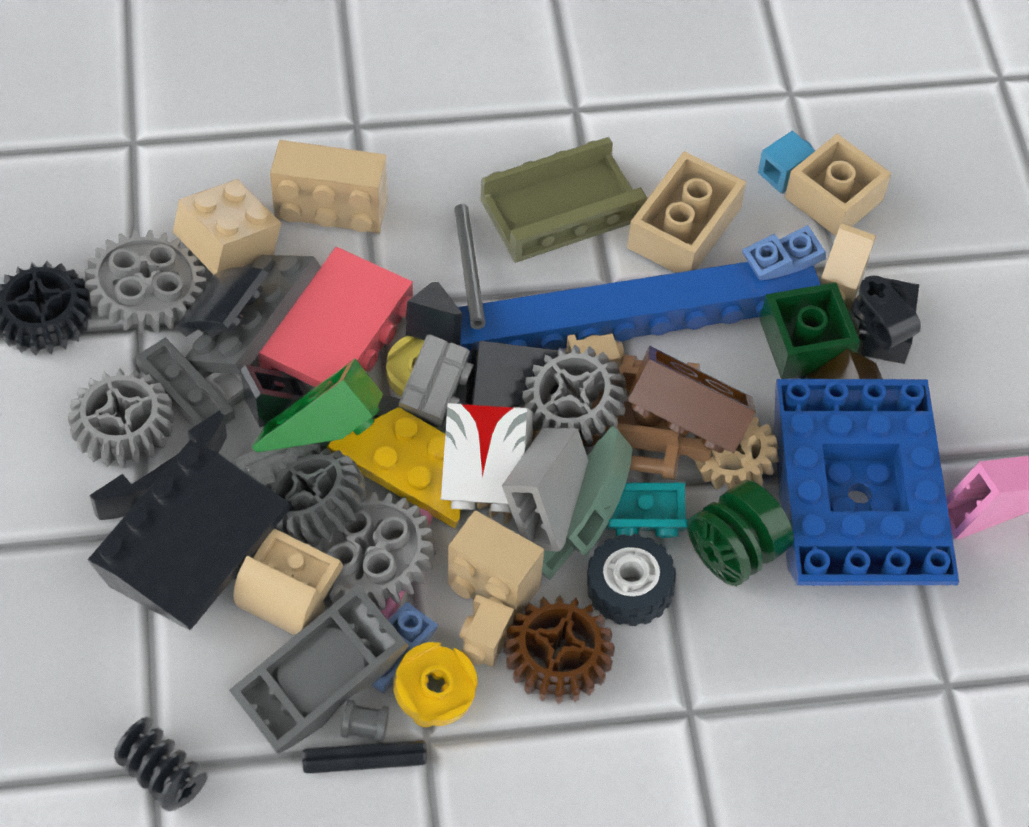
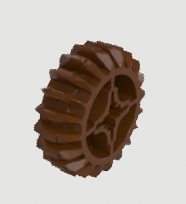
M561 595L556 597L555 604H550L543 596L540 600L539 608L528 603L525 607V615L517 613L514 617V626L507 628L506 638L508 640L504 643V653L508 656L506 658V667L508 670H515L513 672L515 684L525 682L524 691H526L527 695L536 689L540 690L539 699L542 702L547 698L548 694L555 695L558 705L563 701V695L568 694L576 702L579 699L580 690L590 696L594 692V684L602 686L606 678L605 672H609L612 669L613 660H611V657L615 651L614 643L610 642L612 639L611 628H603L605 624L603 615L592 617L593 608L591 604L583 609L578 608L579 601L577 597L570 604H564ZM572 631H575L578 634H580L587 641L590 647L585 646L584 641L577 639L573 635ZM565 639L564 646L561 651H558L557 657L554 659V652L560 647L562 640ZM528 651L534 652L535 657L542 659L546 664V668L537 664L531 658ZM569 668H570V669H575V670H572V671L562 672L563 670L569 669Z

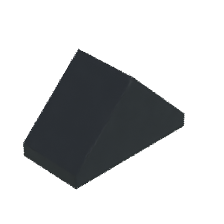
M431 282L407 301L405 335L425 340L427 335H432L448 343L460 346L462 312L439 282Z
M244 365L241 368L244 399L259 428L264 427L268 421L308 393L301 380L284 372Z

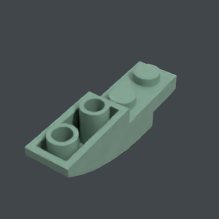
M614 426L610 427L587 455L589 461L564 547L560 552L544 551L542 575L549 580L574 550H577L586 557L606 528L620 501L631 466L633 448Z

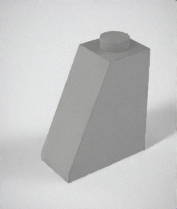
M543 428L502 484L520 536L542 547L544 551L560 552L564 547L589 460L577 428Z

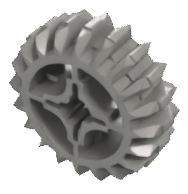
M574 344L571 353L566 354L559 347L558 357L552 359L545 354L544 361L546 365L544 367L534 365L533 372L535 377H526L525 384L528 390L523 391V400L526 403L524 408H528L534 413L532 416L534 430L539 431L543 428H577L581 439H585L586 443L592 446V436L598 434L600 437H603L606 433L605 427L614 426L617 428L618 421L616 416L625 415L623 403L628 399L627 391L624 389L626 381L624 376L619 374L620 370L617 363L614 361L610 362L608 355L604 352L596 356L595 350L589 346L581 354L579 347ZM558 384V390L550 396L551 401L547 403L551 390ZM605 389L600 403L592 409L593 401L600 396L599 392Z
M119 368L117 376L110 377L104 371L103 380L96 381L90 378L88 383L89 389H78V398L71 399V412L68 413V422L71 427L70 433L72 439L77 443L78 449L82 454L88 452V456L93 462L102 458L103 464L108 467L114 460H117L118 464L124 468L126 460L133 459L139 465L141 461L140 456L145 454L153 458L155 454L154 447L164 448L166 443L165 437L171 436L172 433L171 424L174 420V412L171 409V398L168 394H165L161 383L154 384L150 374L140 378V374L135 369L129 376H125L124 372ZM121 417L125 419L126 424H123Z

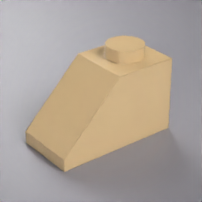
M841 223L820 284L837 282L846 308L850 311L864 278L876 235Z

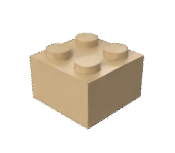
M835 134L791 171L785 198L836 236L841 223L851 227L854 226L884 200L891 172L839 134Z
M238 179L179 199L173 233L215 275L228 268L244 267L254 263L261 255H274L281 222Z
M474 510L448 545V585L451 586L456 594L463 598L474 599L476 594L514 609V622L516 614L523 613L525 607L541 587L544 549Z

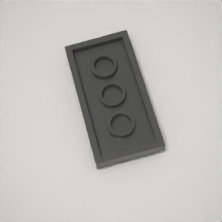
M261 255L254 261L252 267L264 269L268 273L260 284L264 290L255 302L250 306L246 304L240 312L244 315L242 321L230 333L224 330L213 338L204 331L195 340L193 348L185 358L197 371L241 375V368L244 365H251L321 268L314 256Z

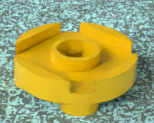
M427 642L409 650L403 657L393 677L394 695L400 708L421 727L427 728L432 725L444 726L454 723L466 714L475 698L478 678L472 662L462 651L456 648L451 650L448 647L441 646L442 643ZM432 675L435 680L443 679L445 681L441 688V693H436L434 690L430 691L427 688L428 676Z

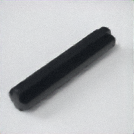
M423 740L305 748L302 752V767L304 773L307 774L425 765L427 762V746Z

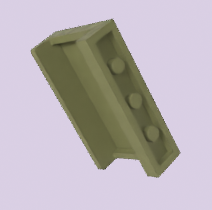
M610 137L597 141L593 140L585 145L566 151H559L551 156L536 161H528L520 166L502 172H494L482 178L481 202L515 263L630 225L631 220L646 202L647 196L641 187L632 190L612 156L613 142Z

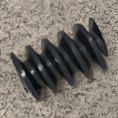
M143 717L135 722L119 740L114 752V759L118 765L125 767L129 776L137 778L140 787L148 789L149 795L153 799L160 800V805L164 810L169 812L177 810L197 796L206 782L207 773H201L193 777L198 769V764L195 761H190L181 766L186 759V752L178 750L170 755L175 747V742L168 738L159 744L164 735L163 730L155 728L149 731L153 724L150 717Z

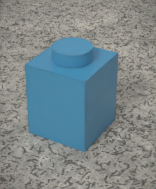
M792 130L762 150L757 173L782 194L787 191L791 171L816 150L808 141L803 140Z

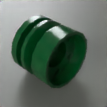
M743 480L723 493L719 497L718 502H712L705 506L703 510L691 516L687 523L689 539L704 565L724 583L735 587L743 584L751 575L759 572L763 563L767 564L774 561L790 549L794 541L792 526L778 501L765 488L750 480Z

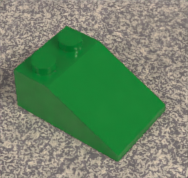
M354 358L268 421L253 443L252 448L258 453L339 440L346 437L352 431L357 436L374 423L372 417L380 410L378 405L383 393Z

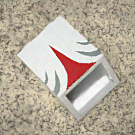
M448 403L441 500L451 501V509L475 510L476 502L491 503L490 511L512 513L502 484L532 444L534 430L532 416L534 413L528 408Z

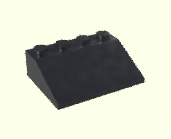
M190 440L87 560L110 588L191 631L240 571L247 555L251 557L291 509V505L219 453Z

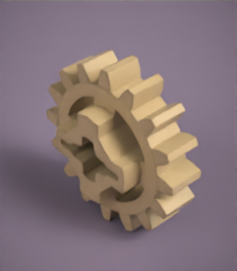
M754 417L735 453L724 449L723 453L712 450L708 461H695L698 471L701 472L703 481L705 483L712 481L715 490H719L724 484L727 485L729 490L743 480L754 481L762 485L763 479L761 475L763 473L773 475L772 463L779 462L777 453L779 447L775 435H772L770 426L768 424L761 426L759 418Z

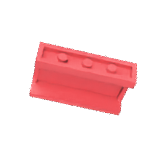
M335 247L259 352L260 368L282 371L313 387L318 386L354 358L365 371L370 372L377 362L378 352L384 344L389 345L392 342L397 331V325L402 318H406L407 301L413 297V281L339 247Z

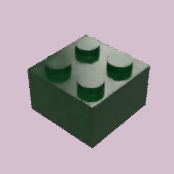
M837 282L766 294L760 323L781 379L809 375L846 349L857 353L860 341Z

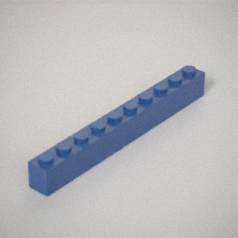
M742 262L483 303L486 324L481 329L471 327L468 306L458 307L462 312L460 346L467 348L470 354L471 344L478 341L558 351L559 347L561 349L566 348L567 336L574 334L576 340H582L591 335L603 336L613 334L615 340L627 341L633 337L652 334L664 335L671 331L683 329L696 330L714 324H733L740 320L760 318L766 294L821 284L814 265L782 277L759 280L750 264Z

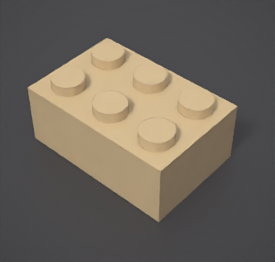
M279 139L270 171L274 216L277 219H283L288 222L297 221L318 224L323 227L353 229L358 232L380 233L388 201L386 154Z
M683 151L631 220L627 248L675 273L697 270L741 209L746 181Z

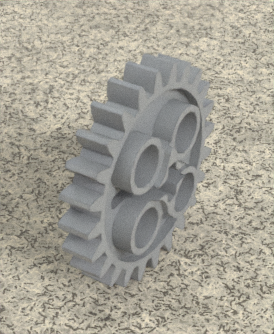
M133 230L131 239H127L120 233L119 243L117 244L109 239L105 240L106 250L96 248L95 258L88 259V269H85V289H88V292H90V305L92 307L98 306V315L101 317L109 314L111 325L119 320L124 321V330H128L132 324H137L139 333H143L146 325H151L155 332H159V324L161 323L172 329L174 319L176 318L180 321L206 287L205 266H200L201 261L195 255L192 256L187 246L181 248V240L179 238L168 242L167 233L165 232L159 239L154 238L152 230L147 232L146 237H140L137 230Z
M373 492L370 501H362L364 509L354 513L356 522L346 523L343 526L344 533L337 531L332 534L330 541L322 538L316 546H311L340 560L342 565L348 563L343 566L325 597L330 596L333 604L359 584L373 602H377L380 609L384 610L386 599L391 598L395 603L399 604L401 603L400 592L405 591L413 595L414 590L411 583L413 581L424 583L425 578L422 570H432L433 568L429 557L436 555L433 546L435 538L427 517L421 516L417 505L409 507L407 499L404 497L395 503L392 493H389L383 501H379L377 493Z

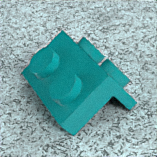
M626 483L620 501L606 526V531H615L616 537L622 534L626 536L639 534V531H655L656 538L679 537V531H685L688 528L685 510V483Z

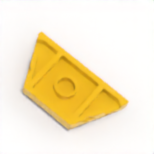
M397 407L374 419V423L361 434L356 436L352 431L343 439L334 440L327 446L332 453L340 450L344 455L349 456L367 478L401 498H406L408 502L417 505L420 509L426 510L432 516L455 529L460 519V509H451V501L441 500L445 433L404 409Z

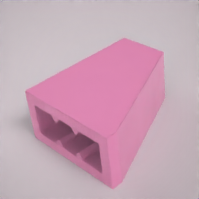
M1029 456L979 461L953 489L946 499L951 532L955 540L1029 513Z

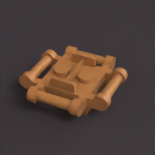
M624 355L621 366L618 365L619 374L623 375L626 381L624 389H626L627 394L642 360H637V356ZM687 362L688 365L700 370V364ZM605 389L600 391V396L593 401L592 409L600 403ZM628 399L623 403L625 415L616 416L618 421L617 429L632 448L665 453L664 459L632 455L630 470L662 474L663 479L675 480L680 455L689 456L691 459L699 462L710 459L712 449L702 444V437L695 435V438L685 437V435L670 429L667 426V420L655 414L653 418H648L637 413L631 408L633 403L629 402ZM609 426L605 427L606 432L610 429ZM598 434L592 436V446H594L597 443V441L602 437H600ZM581 439L583 446L591 447L586 443L585 439Z

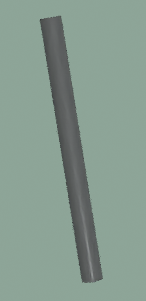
M458 204L455 206L454 211L470 324L474 329H481L485 326L486 322L469 209L466 204Z

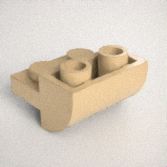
M273 529L261 544L255 556L252 558L247 555L234 586V602L237 607L295 636L322 614L326 607L323 600L341 572L343 565L340 560L277 529Z

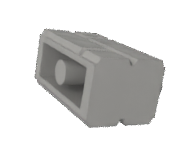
M427 335L399 401V407L429 425L442 428L445 418H447L448 403L459 404L460 399L454 397L459 384L466 386L471 376L474 364L468 363L470 351L467 348L448 343L438 337Z

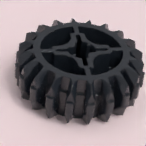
M48 261L42 267H37L31 262L30 269L22 270L17 266L15 276L4 275V284H0V338H4V342L9 347L16 345V348L21 353L31 348V352L35 356H37L41 349H46L52 355L54 347L60 345L66 350L68 340L79 342V332L88 331V320H91L93 315L92 306L90 305V292H88V289H85V281L83 278L78 277L74 269L66 271L62 263L52 268ZM40 303H43V313H40Z

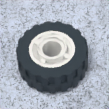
M622 534L618 535L617 538H609L604 541L601 547L598 546L594 550V555L590 557L588 562L587 593L589 599L591 598L594 609L598 610L605 619H611L615 624L619 625L629 624V626H637L640 623L645 625L650 623L652 619L662 616L664 610L669 608L672 596H674L676 568L673 567L674 560L671 554H667L666 548L662 544L659 545L654 539L650 537L644 538L639 534L630 536ZM632 577L638 579V581L628 582L624 579Z

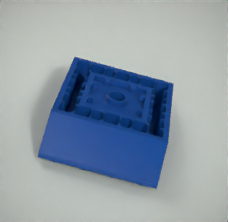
M777 379L775 385L774 435L779 447L777 449L779 462H776L781 507L790 521L794 535L792 547L786 551L787 569L797 586L958 585L959 576L928 379ZM852 491L862 492L867 496L868 501L865 503L854 502L848 493Z

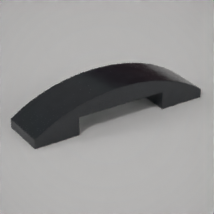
M219 410L188 430L189 441H194L219 453L227 438L225 418ZM177 455L133 484L121 474L90 494L95 516L99 520L124 517Z

